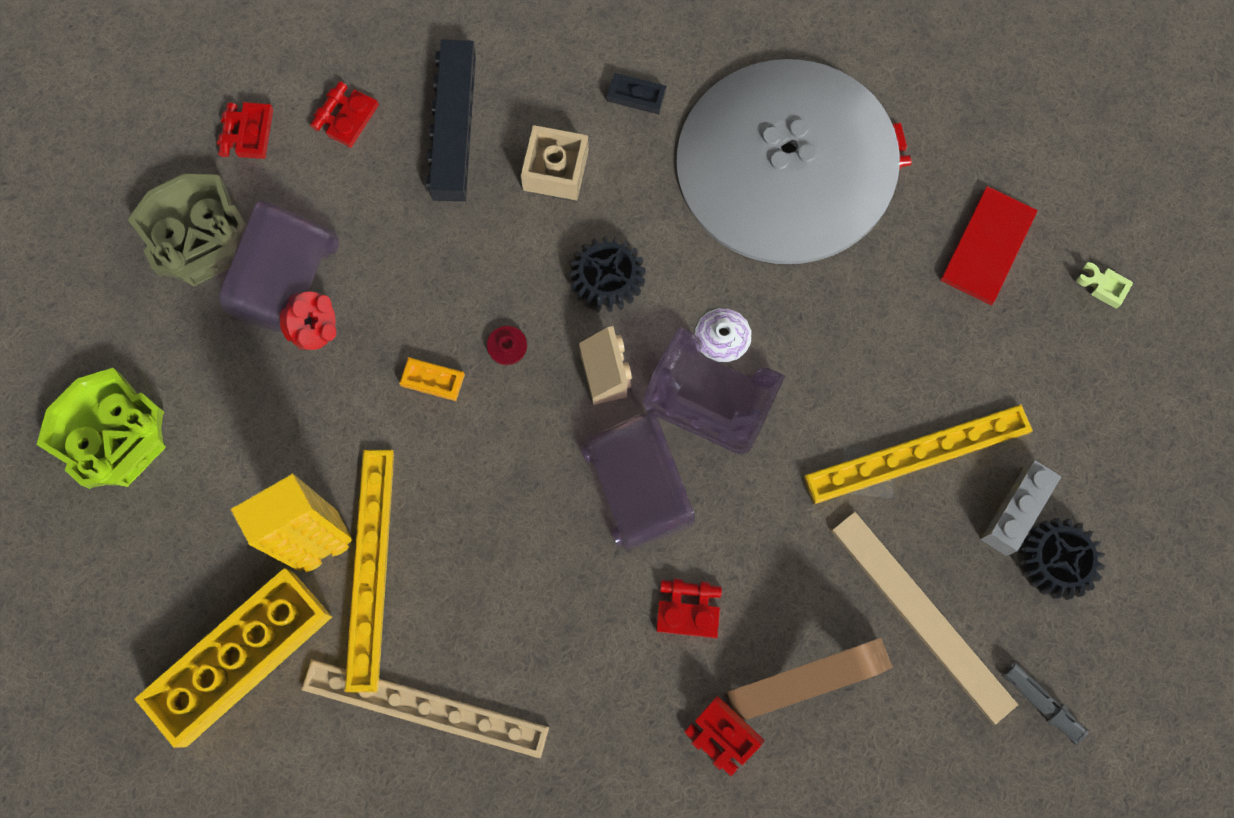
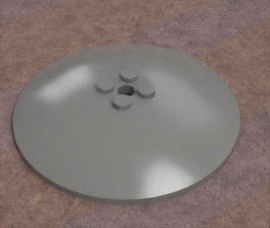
M794 59L770 60L756 63L737 70L718 81L698 100L691 110L681 131L677 148V173L680 189L691 213L703 229L720 244L738 254L774 264H800L818 261L846 250L862 239L885 213L895 191L900 166L899 146L895 129L888 114L875 96L854 78L837 69L812 61ZM789 143L793 144L797 150L794 153L788 154L783 152L781 147Z

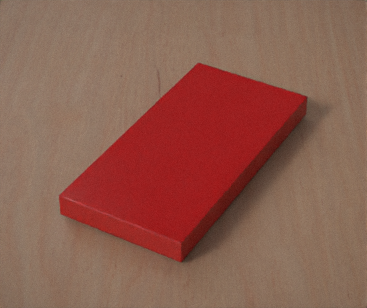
M987 186L940 281L992 306L1038 210Z

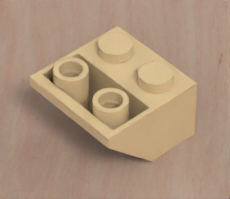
M613 326L607 327L579 343V352L593 405L626 398L627 388H631L630 380L632 375L629 363H623V352H625L622 336L621 334H615Z

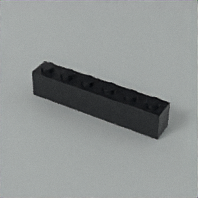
M441 40L440 51L435 53L436 67H439V73L434 75L433 79L434 92H437V98L432 99L431 104L432 116H435V124H430L429 130L430 141H433V149H428L427 156L428 166H431V174L426 175L425 185L426 191H430L433 201L466 202L476 50L474 41Z

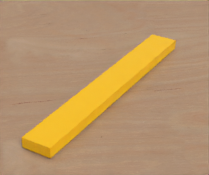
M1018 405L807 474L803 478L813 505L1031 433L1033 430L1022 405Z
M363 450L345 692L378 693L392 496L393 450Z

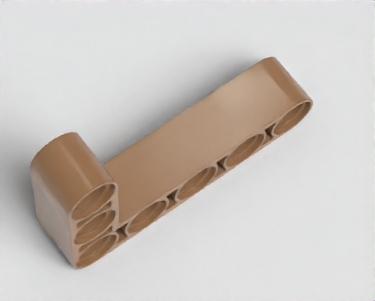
M882 638L726 693L732 710L743 720H747L874 677L893 668Z

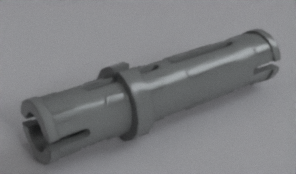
M1017 662L1012 664L1002 677L1041 711L1047 718L1046 721L1051 726L1055 725L1074 745L1080 743L1088 735L1089 730L1068 712L1069 708L1055 700Z

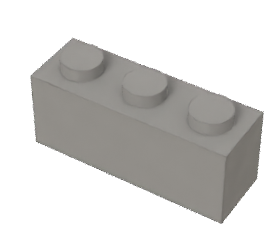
M1036 460L1023 467L981 540L1005 556L1017 552L1061 476Z

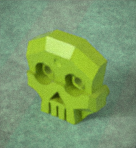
M110 368L77 378L46 409L36 445L65 462V471L83 487L88 489L104 485L128 487L166 448L163 443L161 429L165 412L143 393L137 394L120 372ZM121 408V413L115 416L116 409ZM85 441H89L88 447L82 449V444Z

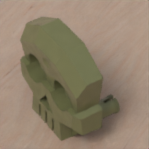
M182 174L147 191L128 218L130 224L147 245L143 252L153 271L159 276L177 278L193 287L240 264L241 245L246 235L250 232L243 216L237 207L232 205L226 186L219 175ZM213 213L211 218L205 219L208 214ZM169 233H174L171 238H167Z

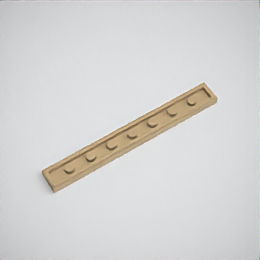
M856 512L831 531L993 725L1000 722L1018 706L1012 696Z
M311 659L301 689L303 691L541 759L549 731L547 726L379 679L378 693L345 692L346 669Z

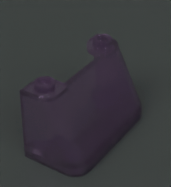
M259 201L254 208L220 292L221 306L234 320L282 333L280 327L282 308H286L287 303L290 301L288 298L291 295L309 291L322 257L328 258L331 254H335L338 249L339 238H337V234L327 227L273 203ZM309 315L307 319H304L305 325L309 324Z
M679 327L653 372L644 398L645 408L651 414L737 454L748 453L765 422L785 375L769 368L757 369L752 378L700 355L702 349L701 340L695 334Z
M653 408L638 413L584 440L585 445L581 447L586 463L592 462L596 468L615 520L616 528L611 529L617 547L623 545L626 552L692 528L695 522L694 512Z

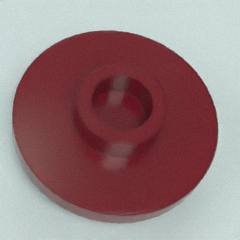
M513 326L497 328L490 334L487 341V350L490 357L501 365L516 364L524 358L528 346L525 335Z

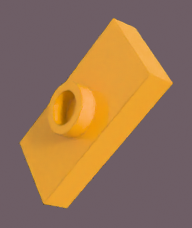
M408 357L399 384L404 388L457 401L465 374L459 370Z

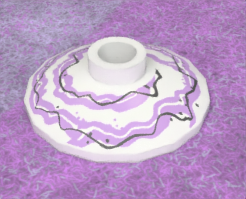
M718 308L707 312L700 318L695 328V340L699 350L706 357L717 362H730L740 358L747 351L751 343V329L747 320L740 313L731 309ZM725 328L729 331V335L722 336L719 330Z

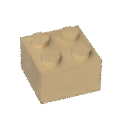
M533 125L521 173L523 191L577 201L589 151L588 135Z

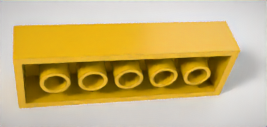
M294 474L231 509L249 545L300 572L303 570L310 572L318 568L322 564L321 559L330 554L333 557L342 554L349 549L348 544L354 541L338 511Z
M284 568L135 698V701L174 748L188 747L326 624L332 616L294 572Z

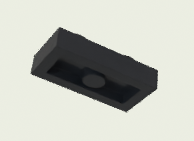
M614 73L607 94V102L659 115L667 86Z

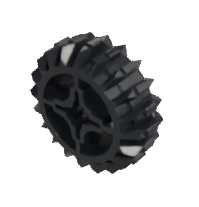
M604 236L602 243H598L593 238L591 240L592 247L583 243L582 252L576 251L574 254L576 261H571L570 263L572 272L569 273V279L574 281L571 284L572 290L578 291L577 298L579 300L586 298L587 307L596 302V310L598 312L602 309V304L607 305L609 312L613 310V304H617V307L622 310L624 308L623 300L632 304L634 301L633 295L639 296L641 294L639 287L645 285L643 276L646 275V268L642 267L643 258L636 257L638 254L636 248L628 250V241L619 245L617 236L613 239V242H608V238ZM602 256H610L608 259L605 260L598 259ZM621 261L628 266L631 273L630 279L625 278L624 273L619 270ZM586 268L590 269L591 274L596 276L594 287L585 279L584 272ZM614 287L618 289L610 292L604 291L606 288Z
M1060 518L1051 519L1050 523L1045 520L1039 523V527L1035 526L1030 529L1032 536L1028 535L1024 539L1027 547H1023L1019 551L1023 555H1027L1028 558L1021 560L1019 564L1023 566L1029 565L1030 570L1025 571L1023 576L1029 577L1033 575L1035 577L1031 586L1037 587L1042 584L1041 594L1047 595L1051 592L1053 599H1060L1063 595L1065 600L1073 599L1074 595L1082 597L1086 594L1085 590L1091 591L1095 588L1093 582L1100 581L1102 578L1097 571L1103 570L1105 567L1104 564L1098 562V559L1104 557L1105 553L1097 552L1096 550L1101 541L1096 540L1092 542L1090 539L1094 531L1089 530L1083 533V523H1077L1073 526L1072 519L1068 518L1063 520V522H1061ZM1059 536L1068 538L1077 547H1070L1066 544L1064 539H1060ZM1046 541L1048 545H1046L1045 547L1048 552V557L1045 561H1043L1042 548ZM1072 554V556L1066 558L1065 562L1061 563L1060 561L1053 564V561L1059 559L1060 555ZM1082 556L1083 567L1079 575L1078 559ZM1047 570L1057 571L1067 582L1054 578Z

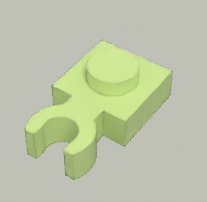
M1090 262L1082 268V270L1090 274V278L1081 274L1076 279V282L1081 286H1092L1094 288L1092 296L1116 309L1121 306L1134 283L1110 269H1107L1102 274L1099 268Z

